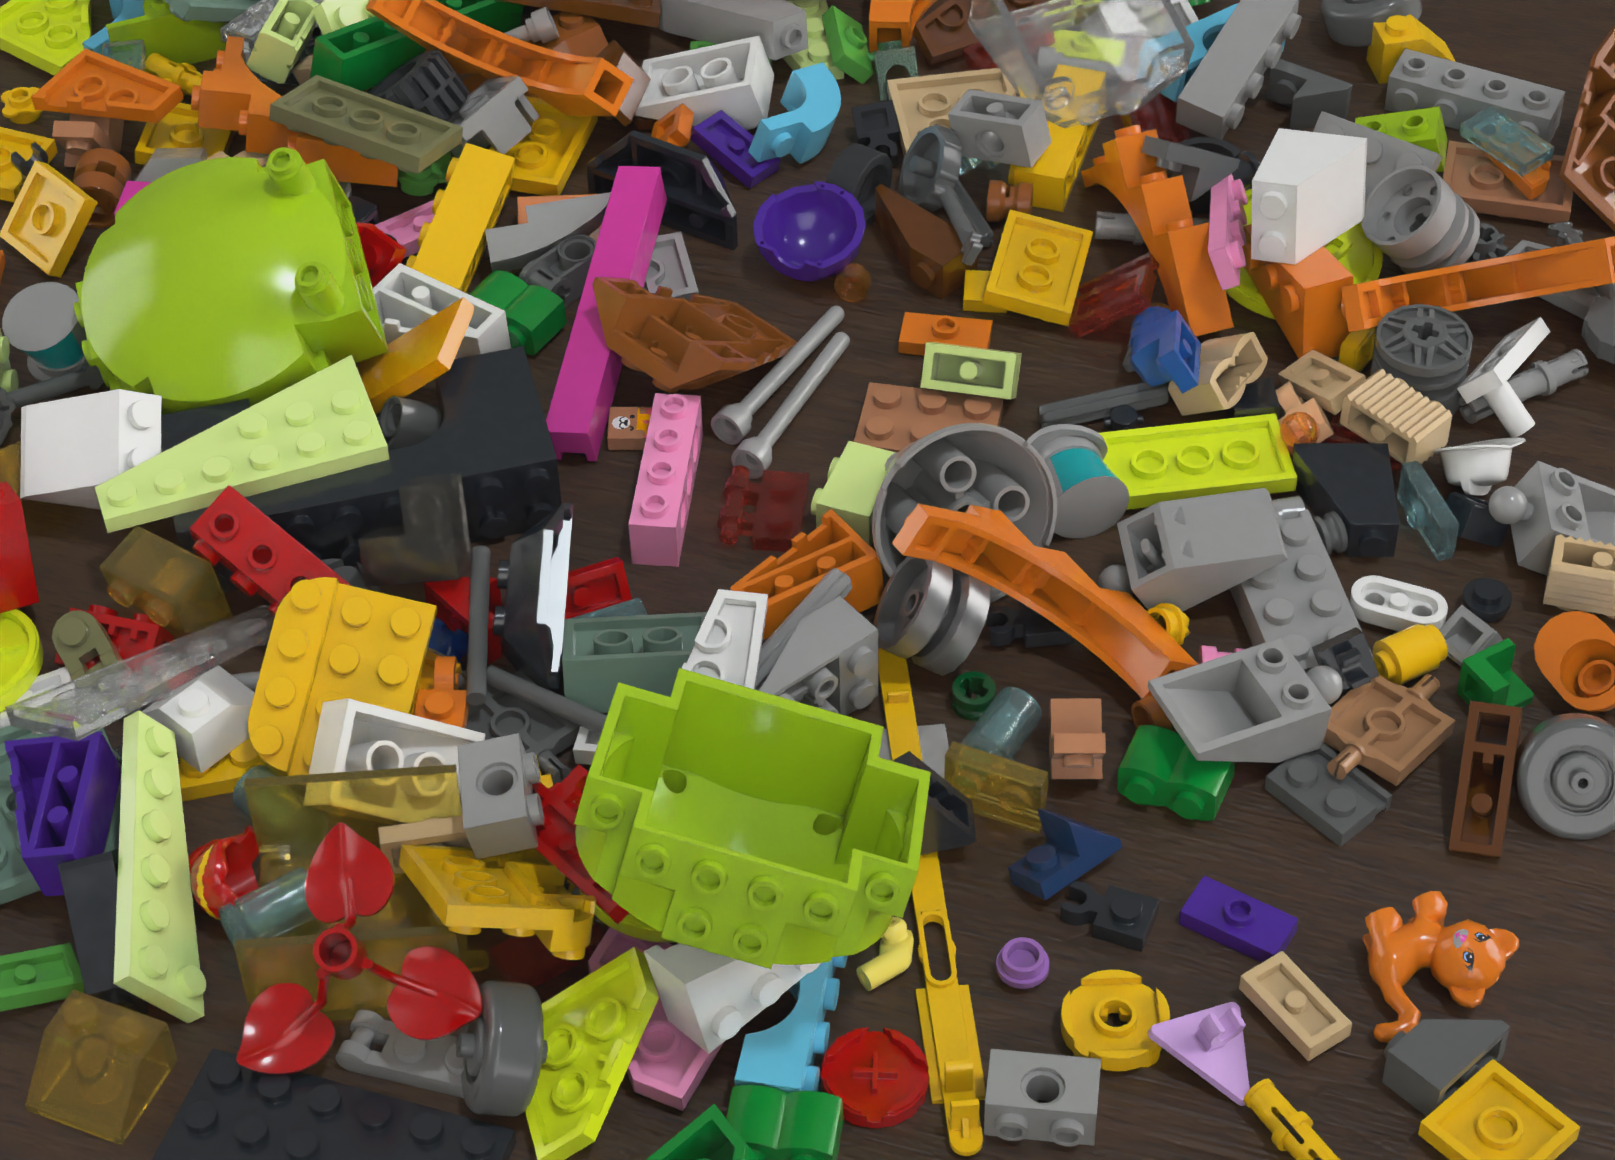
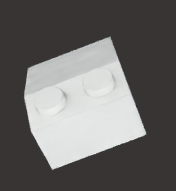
M760 36L643 61L642 68L651 80L635 112L636 116L659 120L683 103L694 112L692 126L700 124L720 110L724 111L745 130L758 127L760 120L768 117L774 72Z
M353 699L323 702L303 802L347 813L402 823L421 822L429 818L442 819L463 816L457 745L482 741L485 739V733Z

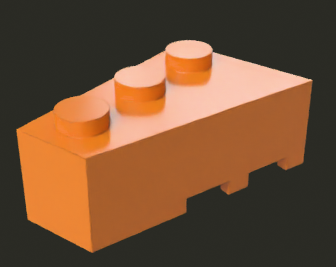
M1252 224L1243 226L1246 236V245L1242 246L1246 260L1244 269L1247 270L1298 359L1312 349L1329 358L1339 356L1341 344L1350 334L1347 321L1341 312V287L1353 285L1354 276L1324 246L1296 265L1251 259Z
M832 509L821 516L822 524L809 535L800 532L791 539L792 548L778 559L773 556L768 557L730 587L732 591L768 594L763 639L769 638L822 578L834 568L839 569L850 577L852 590L844 600L859 613L879 603L884 591L882 567L877 553Z

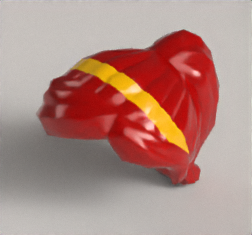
M253 826L245 827L242 834L214 839L196 848L188 856L193 898L203 912L229 924H238L251 919L256 913V906L265 893L264 889L258 887L252 864L259 855L263 845L261 836Z

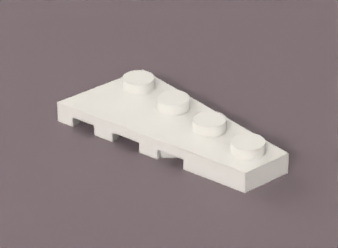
M718 589L695 638V646L687 663L684 662L682 669L756 690L768 607V594Z

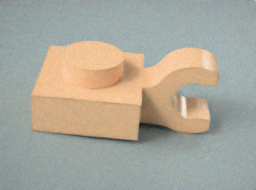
M1290 382L1275 390L1278 401L1286 413L1278 422L1291 455L1293 454L1294 443H1321L1334 434L1322 407L1314 397L1305 402L1302 397H1298Z

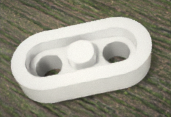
M1376 575L1358 579L1351 589L1349 603L1356 618L1363 622L1396 631H1402L1415 624L1423 626L1432 624L1440 630L1446 622L1447 602L1442 595L1431 589Z

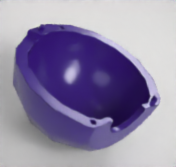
M814 181V184L792 187L778 195L773 193L759 207L753 222L755 242L759 252L766 261L780 273L792 279L805 282L820 281L833 277L842 271L858 255L866 228L863 208L853 194L835 184L825 183L824 181Z

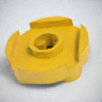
M1110 969L1097 971L1082 978L1081 986L1074 989L1071 994L1069 990L1064 997L1061 1008V1033L1066 1045L1072 1050L1073 1056L1101 1059L1102 1070L1127 1071L1139 1067H1150L1158 1061L1162 1047L1149 1038L1148 1030L1154 1024L1170 1020V1010L1165 996L1157 987L1154 992L1150 987L1142 984L1141 976L1125 970ZM1118 1013L1121 1021H1129L1121 1027H1112L1104 1023L1108 1020V1014Z

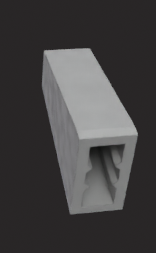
M660 0L659 29L668 33L699 41H707L715 45L760 36L767 57L772 60L808 49L806 10L786 0Z

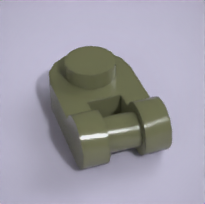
M78 610L68 612L57 620L52 631L54 647L68 669L74 685L85 699L100 692L98 686L110 678L118 680V677H123L129 673L125 662L105 628L94 616L85 611ZM100 655L101 661L88 669L85 663Z

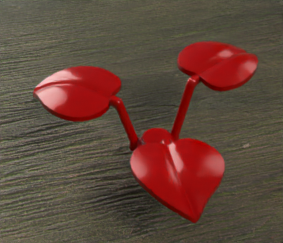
M337 823L319 845L310 864L305 882L306 902L316 919L323 923L332 924L346 918L344 923H337L334 928L323 931L314 943V959L320 966L316 971V976L319 978L317 999L314 1002L311 993L306 988L294 983H278L270 986L255 999L245 1020L242 1042L236 1057L238 1064L250 1070L266 1074H290L308 1069L326 1056L334 1042L336 1029L331 1019L320 1011L327 1004L329 978L331 976L341 980H348L366 970L386 981L396 984L388 997V1013L396 1028L414 1039L434 1040L445 1037L478 1019L483 1011L482 994L474 975L459 958L447 950L430 946L411 950L404 958L401 975L368 959L367 949L363 942L349 931L356 925V915L362 917L373 916L387 905L393 894L395 875L393 867L384 853L344 823Z

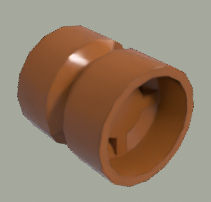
M90 149L82 153L77 160L72 183L98 202L87 227L100 229L115 224L114 212L126 182L131 180L132 170L128 161L121 154L110 149Z

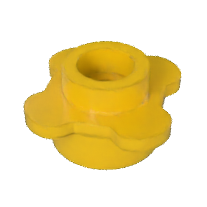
M17 87L4 92L1 95V101L5 103V107L2 109L3 116L16 124H28L37 120L43 110H35L31 96L39 88Z

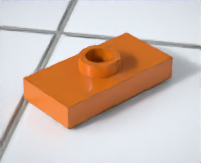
M905 312L898 341V353L924 356L926 342L989 349L993 320Z

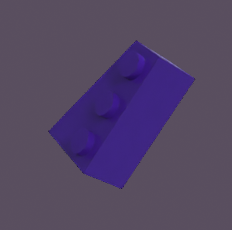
M102 731L4 741L12 775H9L11 787L15 793L17 803L15 815L22 859L45 897L64 895L58 864L104 853L122 769Z

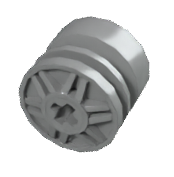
M1409 165L1393 171L1377 184L1365 203L1362 228L1366 237L1379 250L1388 255L1391 261L1399 266L1405 274L1463 264L1474 252L1480 237V220L1474 209L1465 203L1460 195L1454 193L1451 187L1435 171L1425 165Z

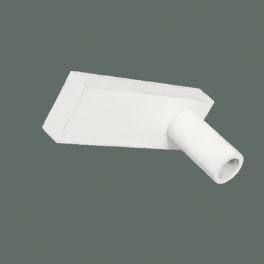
M1541 317L1506 335L1457 388L1467 404L1484 396L1511 438L1522 435L1535 425L1534 420L1507 380L1551 332Z

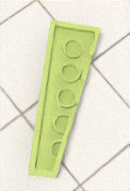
M138 710L125 717L123 722L113 984L189 1024L204 1016L203 993L206 990V980L200 970L175 732Z

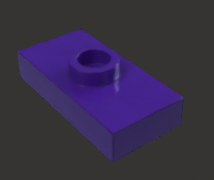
M722 110L692 129L690 140L749 189L779 169L781 161L779 157L759 163L748 152L754 136Z
M1203 876L1180 910L1179 916L1180 925L1259 962H1264L1277 953L1285 951L1297 932L1299 920L1288 913L1207 876Z

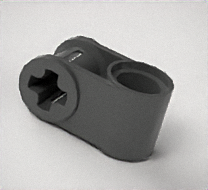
M581 234L564 238L557 246L525 265L520 272L519 278L527 285H537L552 291L564 300V306L567 308L570 303L582 296L596 242L591 237Z
M392 396L384 403L377 420L386 440L388 450L418 444L431 437L440 428L442 415L440 408L435 404Z

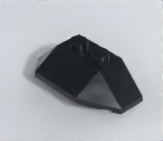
M633 130L586 164L589 194L611 192L618 166L660 167L667 196L661 224L733 251L738 247L736 210L722 175L707 156Z
M565 502L511 543L509 560L499 559L497 589H506L505 606H495L493 635H502L501 653L516 670L519 671L521 669L537 685L557 694L560 686L574 503Z

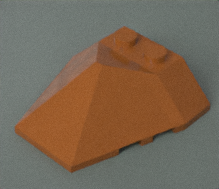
M1615 26L1612 27L1591 58L1559 175L1614 232Z
M595 277L592 284L607 347L622 356L621 362L625 366L647 373L653 377L652 383L666 392L677 393L678 389H701L783 357L797 343V341L737 302L692 293L689 301L685 298L671 297L673 290L663 286H658L656 293H650L639 286L637 281L626 278Z

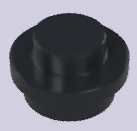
M1479 578L1465 586L1462 601L1464 606L1482 621L1492 623L1500 620L1509 611L1512 594L1509 588L1500 581L1490 578Z

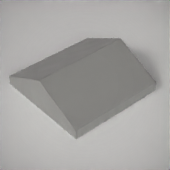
M156 148L134 181L153 182L171 171L207 160L208 154L205 148Z

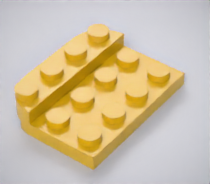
M331 577L301 580L294 584L277 609L248 717L250 740L261 760L278 775L307 783L323 702L353 699L411 714L437 614V606L340 584L337 578Z
M401 845L399 866L442 923L448 926L450 931L465 935H475L481 933L482 928H502L503 933L518 937H529L535 933L555 957L567 960H580L585 956V948L591 941L596 898L594 896L571 895L564 887L565 876L549 862L523 861V851L476 859L472 848Z

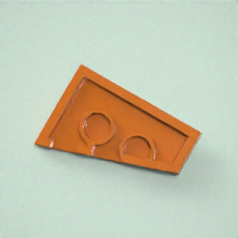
M85 48L33 94L31 99L35 110L158 123L184 99L180 85Z

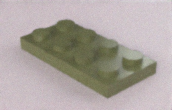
M315 75L270 104L269 120L283 124L291 131L305 132L319 137L329 145L343 146L360 152L365 158L379 159L396 165L399 170L408 173H420L462 143L463 127L318 75Z

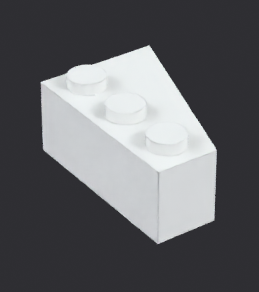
M401 263L373 288L387 344L464 297L475 308L455 359L511 348L504 310Z
M681 943L665 950L655 945L644 951L668 1021L708 1054L724 1041L735 1036L741 1027L767 1006L774 1004L784 992L806 974L816 970L821 964H773L772 969H768Z

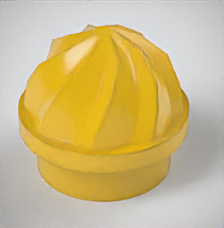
M1160 603L1147 610L1179 645L1184 644V639L1191 633L1188 629L1190 619L1179 607L1171 603Z

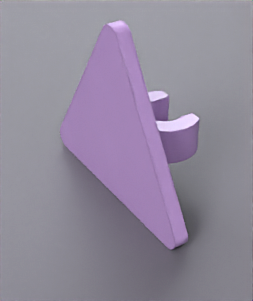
M1228 1002L1152 1025L1148 1030V1036L1151 1040L1240 1106L1246 1105L1243 1099L1250 1089L1243 1035L1246 1024L1241 1018V1009L1238 1004Z

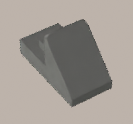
M1279 59L1273 69L1270 68L1267 100L1291 108L1289 129L1315 127L1322 111L1347 120L1353 84Z
M1147 135L1141 153L1158 157L1155 166L1173 170L1172 177L1183 176L1189 202L1199 198L1210 190L1211 187L1238 169L1240 162L1239 159Z

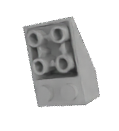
M838 596L800 620L760 691L845 716L856 709L865 708L874 698L879 696L878 629L841 596Z

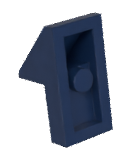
M1039 808L1038 814L1047 842L1032 848L1025 857L1008 867L1013 885L1043 900H1047L1123 847L1121 840L1086 823Z

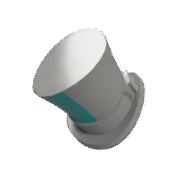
M43 282L26 287L10 300L2 318L4 335L7 336L10 344L28 355V369L38 382L80 370L82 365L87 362L82 349V341L87 339L85 328L83 329L79 324L74 311V303L79 301L78 295L69 286L58 282Z
M1057 424L1042 428L1028 438L1027 442L1037 450L1046 462L1055 483L1058 506L1054 533L1066 538H1086L1106 531L1121 519L1129 503V491L1126 485L1104 463L1103 459L1107 454L1108 448L1104 438L1098 432L1080 425Z

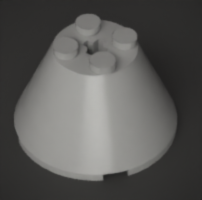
M985 423L957 424L920 438L899 452L892 454L887 459L885 464L886 473L874 506L872 534L879 561L890 578L897 567L907 558V556L902 555L892 542L903 527L906 517L913 512L918 503L963 513L966 512L970 505L999 510L1005 514L1034 546L1044 547V545H1050L1057 520L1058 501L1055 483L1049 467L1034 447L1014 432ZM989 585L990 603L1007 595Z

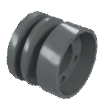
M1415 304L1401 306L1388 312L1378 323L1370 376L1378 370L1384 369L1386 374L1391 373L1393 378L1404 380L1409 387L1414 388L1415 392L1420 391L1423 397L1428 396L1430 401L1435 400L1441 403L1446 410H1450L1453 417L1461 407L1459 405V398L1462 396L1457 388L1466 379L1472 349L1473 335L1468 324L1457 314L1439 306Z

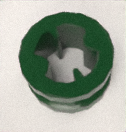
M977 671L959 675L952 685V708L959 717L970 721L983 720L989 717L996 707L995 696L997 689L994 680L985 673ZM972 693H977L976 699H970Z

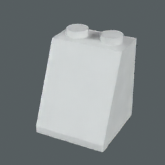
M1278 129L1252 180L1251 259L1296 265L1363 220L1365 211L1367 138Z
M117 389L21 407L20 499L100 509L95 491L96 486L161 453V396Z

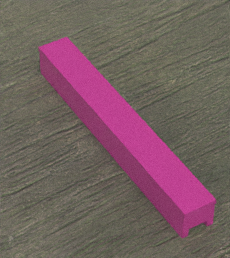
M618 166L546 419L557 459H562L563 452L585 453L588 461H597L623 363L621 362L622 356L606 345L592 284L595 277H612L635 280L639 283V286L644 287L667 202L660 167Z

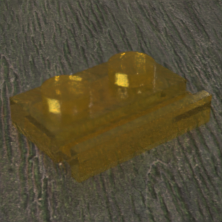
M952 741L945 754L944 779L972 801L973 813L1039 834L1042 824L1038 809H1045L1047 805L1048 772Z

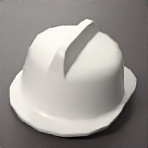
M1524 438L1492 439L1455 447L1439 448L1433 451L1436 454H1440L1448 483L1462 486L1466 495L1483 496L1488 494L1492 485L1499 484L1507 479L1512 448L1526 442Z

